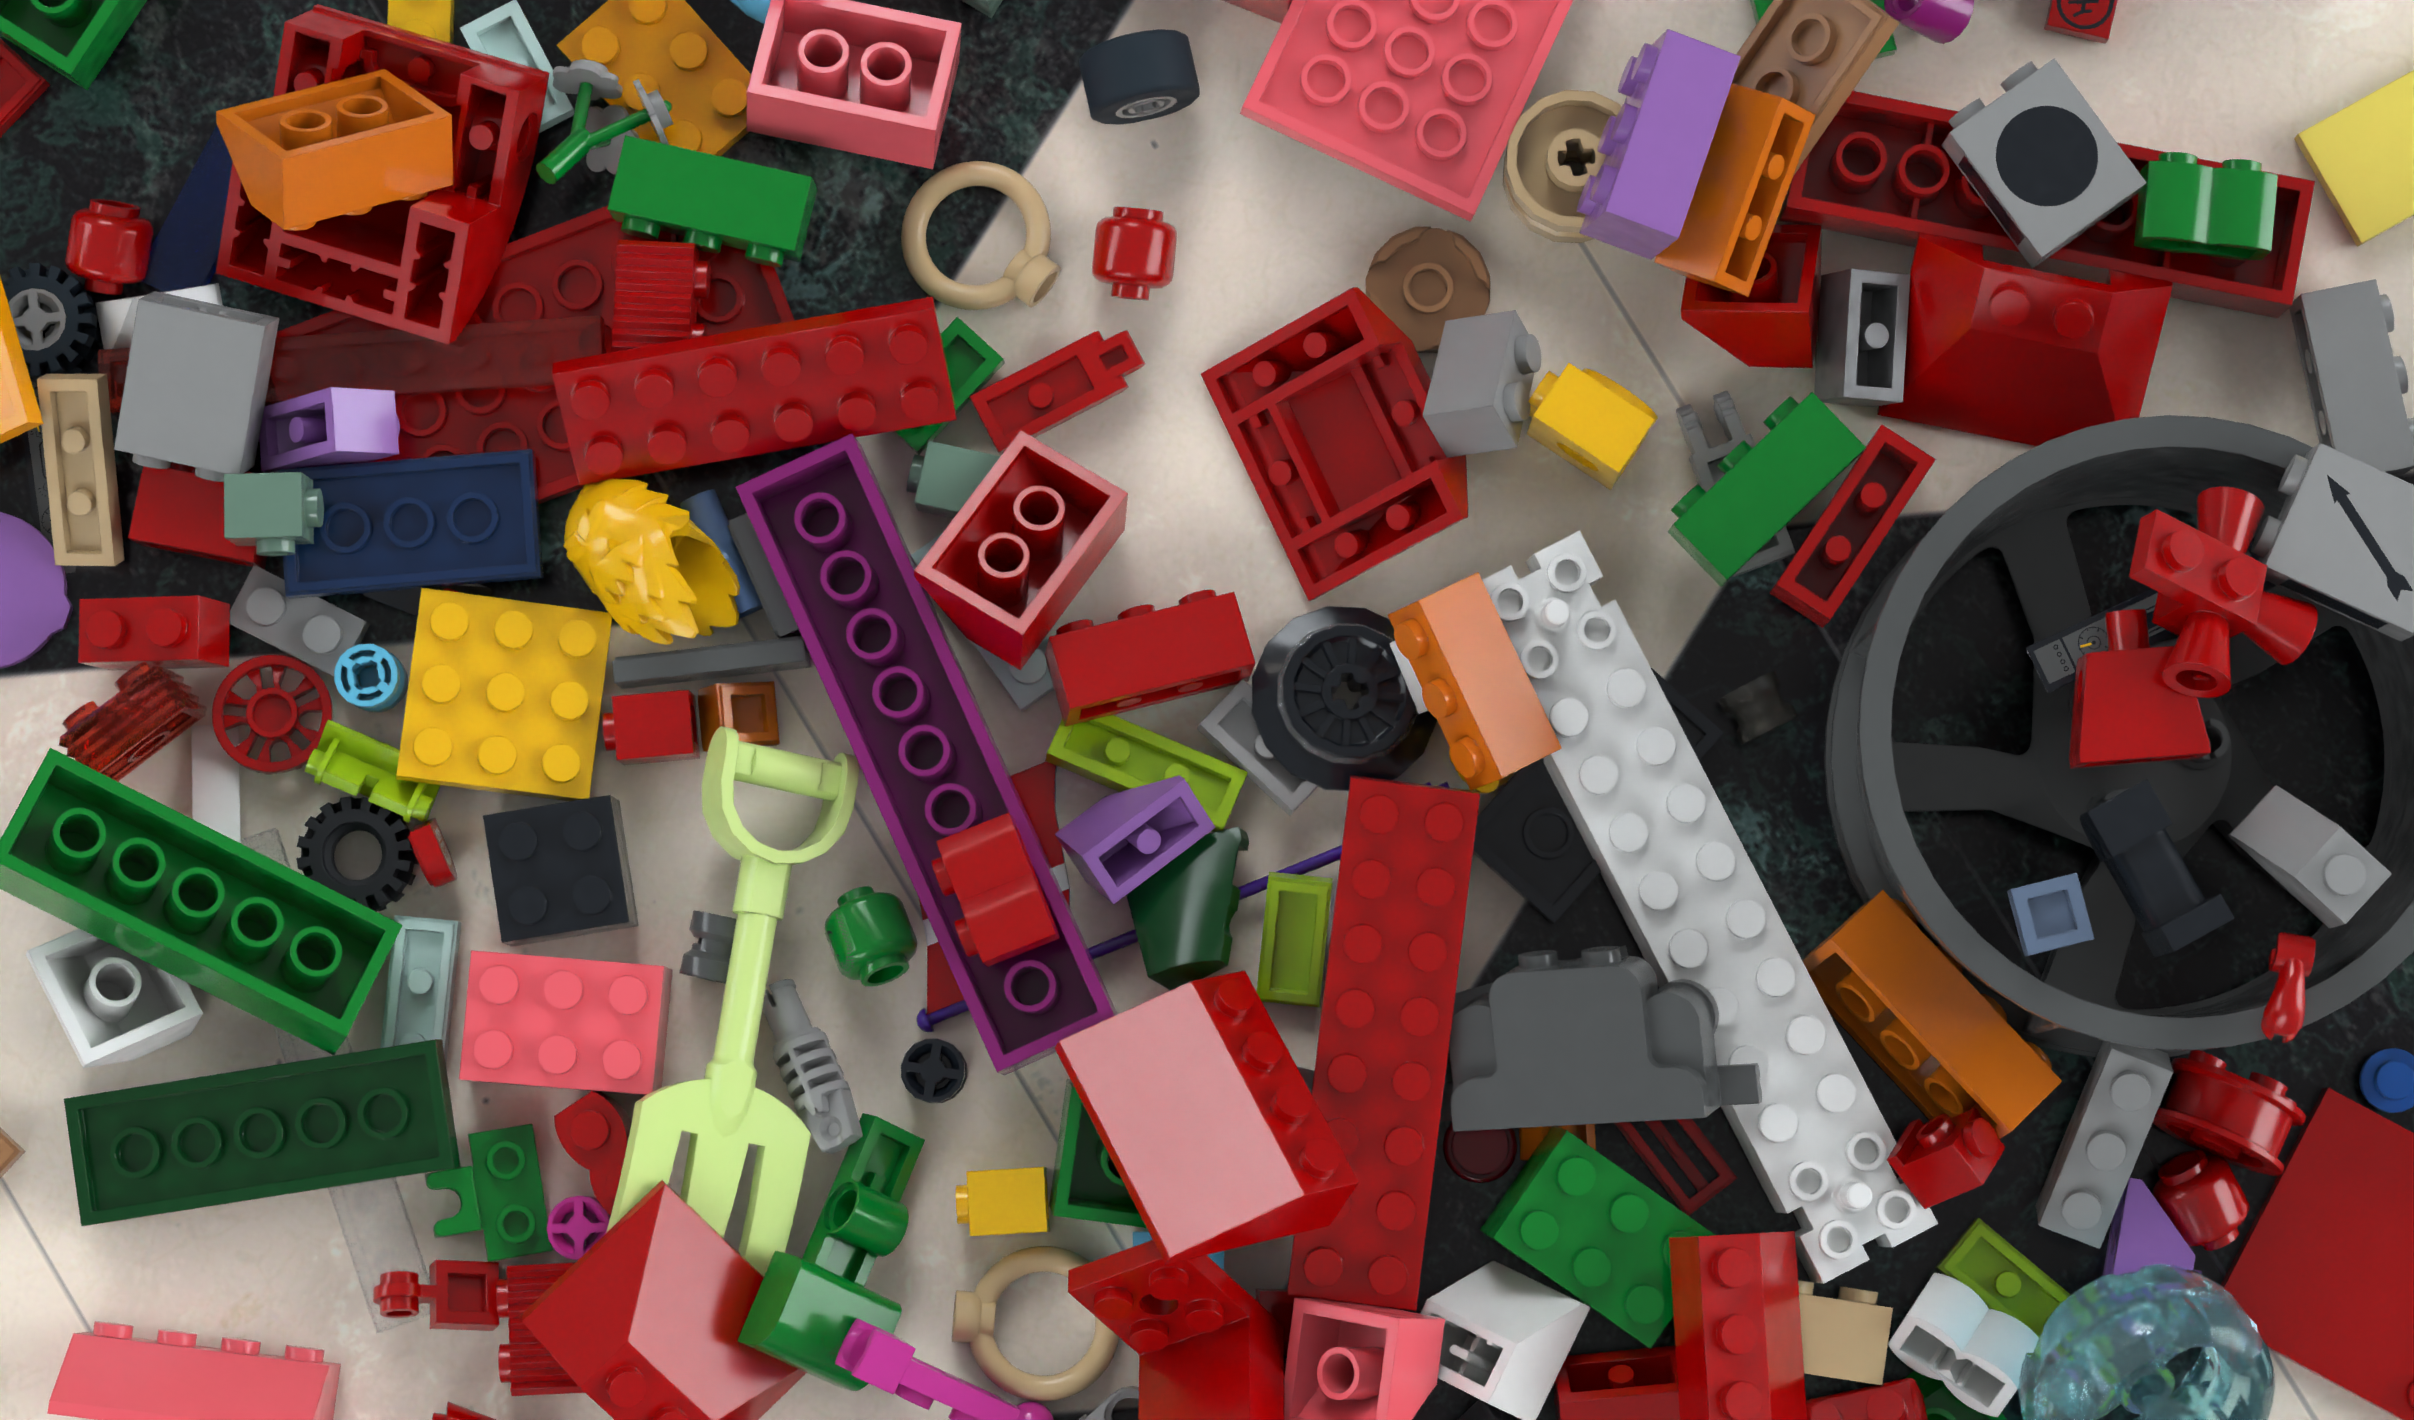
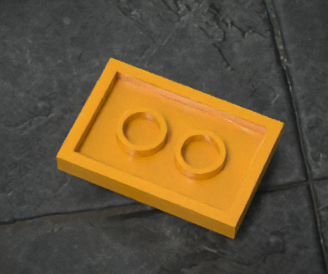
M608 0L557 44L559 50L571 63L580 59L596 61L606 66L609 73L618 76V84L623 88L622 96L617 99L603 98V100L609 106L620 105L624 107L629 115L644 109L633 81L639 79L647 94L658 89L663 101L667 100L672 105L669 114L673 125L663 129L669 145L722 156L748 133L747 89L751 74L685 0ZM650 121L633 129L638 133L640 139L660 143Z

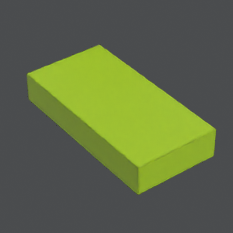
M1269 872L1256 991L1262 1002L1319 1008L1333 878Z

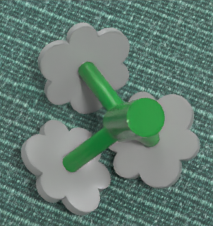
M580 59L573 61L570 68L557 66L553 69V87L564 93L577 94V101L570 135L536 166L539 176L545 182L555 184L585 155H587L586 163L590 170L600 172L607 169L610 173L616 175L625 135L639 138L638 133L633 129L649 121L660 143L669 145L663 129L673 125L669 114L672 105L667 100L663 101L658 89L647 94L639 79L633 81L644 109L629 115L627 110L620 105H610L604 108V110L598 106L589 107L591 100H598L600 97L617 99L622 96L623 88L618 84V76L609 73L608 68L603 64L592 60Z

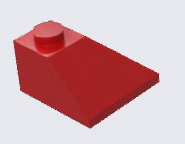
M1775 224L1749 297L1686 277L1681 304V319L1749 367L1813 368L1820 306L1821 225Z

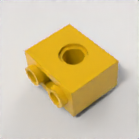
M1568 363L1559 377L1548 371L1528 401L1530 403L1529 416L1532 419L1527 435L1611 490L1645 441L1658 417L1648 405L1615 381L1588 368H1584L1581 371L1571 363Z

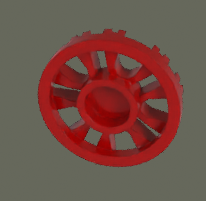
M284 655L259 656L238 665L220 684L212 706L214 732L225 752L241 766L267 775L298 770L307 764L312 751L318 747L328 719L333 721V704L323 680L307 664ZM271 667L273 688L264 689L261 668ZM287 668L305 677L296 690L286 692L281 687ZM246 675L257 689V693L251 699H242L231 691L235 684ZM315 689L317 690L319 698L300 707L297 706L295 700ZM224 706L246 708V717L223 715ZM307 713H322L319 730L315 731L304 728L300 724L301 717ZM240 725L249 726L251 729L249 737L235 747L229 740L226 730ZM295 730L310 742V745L303 751L289 738ZM258 737L266 741L257 760L248 756ZM284 742L288 745L292 758L271 762V749L275 743Z

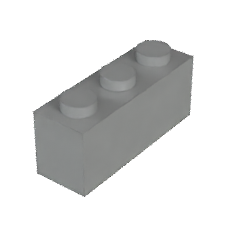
M2376 279L2300 294L2293 301L2289 309L2319 443L2393 476L2403 475L2414 468V418L2407 419L2402 394L2408 392L2406 367L2401 356L2393 357L2388 332L2394 330V313L2389 297L2386 294L2379 295Z
M2107 1041L2102 1042L2035 1205L2039 1226L2093 1247L2101 1248L2172 1077L2173 1069L2168 1053L2157 1049H2146Z

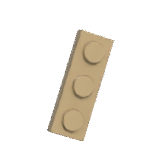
M47 373L37 379L40 413L44 423L41 427L55 565L116 566L125 559L107 374Z

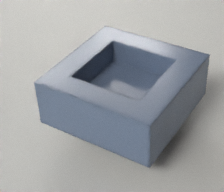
M2077 873L2007 891L2024 957L2095 939Z

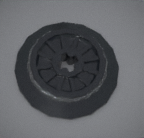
M1327 606L1293 618L1266 644L1252 676L1251 714L1266 748L1291 775L1318 785L1317 787L1324 790L1349 791L1351 775L1395 780L1423 755L1436 726L1437 719L1429 711L1419 714L1389 644L1395 641L1394 628L1388 618L1366 608ZM1341 682H1347L1348 689L1351 692L1360 691L1362 695L1353 706V709H1347L1344 700L1333 699L1332 695L1340 687Z

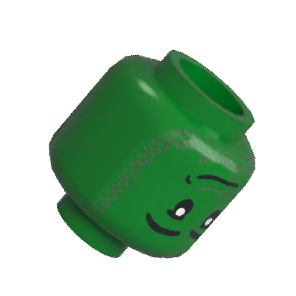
M869 886L855 888L840 896L837 900L839 907L825 921V935L841 974L851 980H860L862 985L869 987L891 982L905 974L909 969L908 961L916 953L917 938L900 898L891 893H874L873 888Z

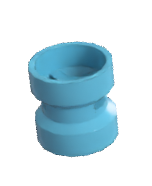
M358 644L347 649L339 657L334 669V682L341 696L347 702L368 712H384L394 708L403 699L407 690L408 675L403 663L392 653L374 644Z

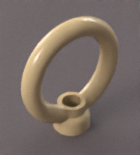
M971 161L947 167L923 183L906 209L901 231V245L906 266L916 283L927 294L948 306L965 310H984L1003 305L1017 297L1032 308L1048 294L1061 271V267L1047 257L1051 242V225L1049 214L1040 194L1027 179L1006 166L986 161ZM972 186L990 187L1007 195L1019 208L1026 228L1024 249L1019 251L1011 260L1003 273V277L982 285L962 284L945 276L933 263L926 244L927 225L938 204L951 193Z
M1036 1246L1018 1250L995 1263L980 1279L974 1292L956 1290L952 1342L969 1343L973 1356L984 1374L999 1388L1019 1398L1032 1401H1056L1071 1397L1085 1390L1109 1366L1117 1350L1119 1337L1095 1316L1094 1337L1087 1353L1073 1367L1054 1375L1026 1373L1013 1366L1000 1352L994 1338L996 1304L1001 1294L1011 1283L1025 1275L1036 1272H1052L1068 1278V1270L1090 1263L1083 1256L1067 1249L1052 1246Z

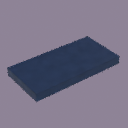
M532 449L277 470L278 473L302 472L313 480V489H321L324 502L322 527H314V544H295L296 554L283 556L285 595L289 599L544 578L535 452Z

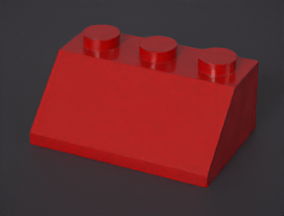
M1020 430L915 568L914 577L968 640L1021 670L1124 532L1128 493Z
M1795 1231L1669 1238L1680 1420H1807Z

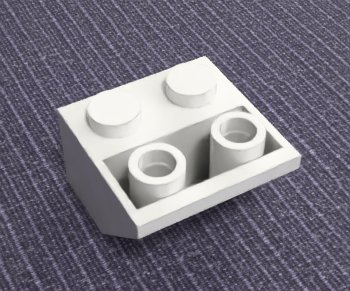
M1493 1260L1427 1299L1420 1314L1445 1319L1438 1372L1439 1379L1521 1420H1536L1591 1307Z

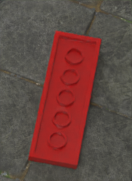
M933 296L552 363V378L579 486L602 482L607 479H620L833 442L849 434H853L856 438L957 420Z

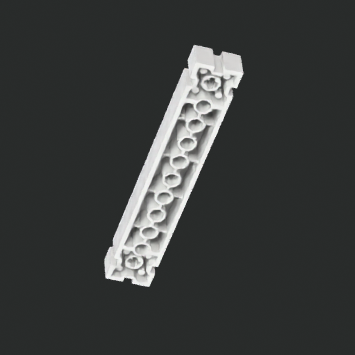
M1578 531L1534 553L1526 561L1531 573L1523 578L1518 579L1510 565L1482 581L1562 749L1544 757L1543 763L1593 860H1596L1601 870L1600 873L1645 961L1654 969L1659 988L1670 981L1679 979L1695 981L1704 986L1714 997L1719 1011V1022L1714 1033L1717 1065L1758 1063L1762 1102L1760 1104L1721 1106L1775 1213L1788 1214L1793 1211L1801 1226V1229L1795 1232L1796 1254L1810 1281L1824 1284L1870 1260L1862 1246L1863 1244L1875 1239L1878 1246L1893 1248L1937 1225L1938 1222L1930 1207L1924 1209L1900 1177L1896 1178L1889 1162L1886 1160L1895 1147L1896 1141L1616 599L1603 606L1597 600L1591 586L1603 577V574L1581 532Z

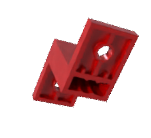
M1151 1240L1068 1270V1293L1139 1354L1138 1420H1284V1325L1207 1255L1165 1264L1154 1241Z

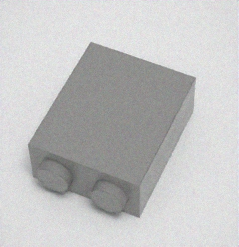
M157 291L138 299L114 450L132 453V462L145 467L167 469L171 467V462L195 467L194 474L197 477L217 482H224V474H244L254 467L279 318Z

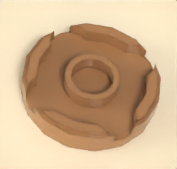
M1431 226L1413 227L1392 236L1375 253L1365 280L1366 296L1412 340L1417 353H1438L1445 321L1485 315L1490 303V274L1481 253L1463 235L1448 229L1445 231L1440 228H1431Z

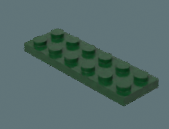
M442 1039L64 1099L81 1226L460 1167Z

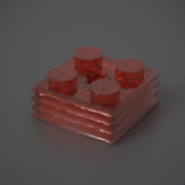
M142 662L128 670L115 682L114 685L119 693L103 705L98 707L94 701L88 702L63 721L62 724L67 732L60 736L59 746L67 749L66 756L119 782L205 717L207 707L198 703L199 697L191 693V686L183 683V676L164 667L153 666L150 668L146 662Z

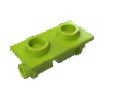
M329 719L324 727L318 747L312 751L304 771L315 776L314 783L321 785L323 782L354 796H357L358 793L369 797L368 802L404 816L403 821L408 823L412 817L422 822L428 820L441 786L397 780L399 749Z

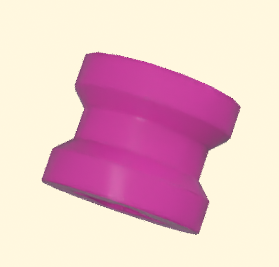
M574 1196L566 1198L554 1207L548 1217L546 1229L549 1242L555 1251L565 1258L579 1260L606 1234L610 1215L595 1197Z

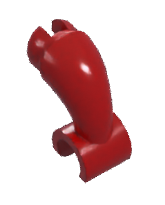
M2281 932L2277 936V947L2270 952L2269 970L2279 972L2274 990L2264 1009L2261 1029L2264 1035L2271 1041L2275 1034L2282 1036L2283 1043L2292 1041L2303 1026L2306 1007L2305 977H2309L2312 971L2316 950V940L2309 936Z

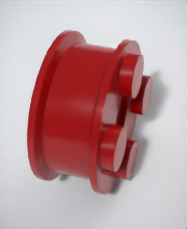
M2190 1050L2187 1059L2174 1058L2171 1065L2176 1078L2163 1107L2158 1108L2152 1123L2183 1143L2204 1151L2208 1155L2224 1158L2230 1164L2266 1175H2281L2284 1165L2278 1159V1156L2291 1126H2301L2306 1119L2305 1113L2297 1107V1103L2285 1096L2288 1087L2260 1073L2251 1072L2249 1079L2229 1072L2226 1070L2227 1064L2224 1061L2200 1050Z

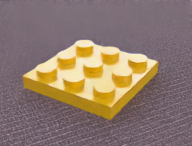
M421 588L396 779L561 801L588 799L590 796L612 623L610 613Z

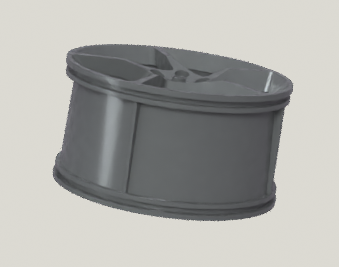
M2164 415L2122 419L2086 427L2049 440L2008 461L1985 477L1942 515L1931 530L1904 554L1880 583L1859 616L1845 646L1832 686L1826 719L1824 772L1827 804L1834 835L1849 878L1863 905L1882 890L1890 898L1903 902L1917 920V927L1935 946H1939L1961 965L1962 975L1980 994L1990 996L2003 1008L2007 1016V1023L2024 1041L2058 1052L2096 1058L2103 1041L2146 1049H2157L2168 1053L2169 1057L2188 1054L2190 1050L2202 1051L2211 1048L2232 1047L2268 1039L2262 1032L2261 1021L2264 1009L2274 990L2279 972L2269 970L2238 988L2193 1003L2153 1009L2123 1008L2117 1002L2116 993L2137 919L2105 862H2100L2095 853L2080 880L2095 939L2051 950L2039 980L2012 963L1984 940L1955 909L1935 881L1922 857L1904 812L1991 810L2092 848L2082 828L2080 815L2148 779L2173 823L2165 829L2182 859L2213 824L2241 856L2294 897L2228 836L2273 788V785L2226 709L2221 696L2214 698L2197 697L2211 753L2199 759L2070 769L2069 754L2075 681L2047 693L2035 666L2033 669L2032 734L2030 747L2027 752L2014 755L1982 747L1892 742L1893 694L1899 660L1907 635L1920 613L1945 582L1974 556L1987 548H1996L2003 553L2031 630L2034 644L2090 618V606L2067 527L2068 516L2076 510L2100 506L2143 505L2180 510L2197 515V497L2202 491L2212 487H2233L2254 494L2265 506V512L2253 537L2255 539L2268 515L2276 519L2279 516L2287 495L2278 491V488L2291 459L2295 454L2305 458L2306 453L2313 448L2294 438L2254 425L2211 417ZM2276 585L2266 592L2315 605L2318 620L2311 640L2334 626H2342L2349 631L2362 655L2374 687L2384 739V783L2381 806L2372 840L2369 845L2363 848L2392 874L2346 924L2328 928L2323 923L2319 930L2311 937L2316 940V950L2312 971L2309 977H2305L2306 1007L2303 1026H2306L2350 1004L2386 978L2414 952V636L2401 642ZM2242 632L2229 638L2231 688L2253 678L2277 663L2276 660ZM2178 638L2150 645V648L2175 646Z

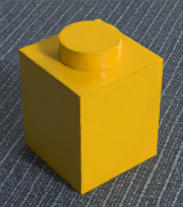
M1047 1167L966 1171L967 1185H956L957 1223H969L970 1236L1050 1232Z

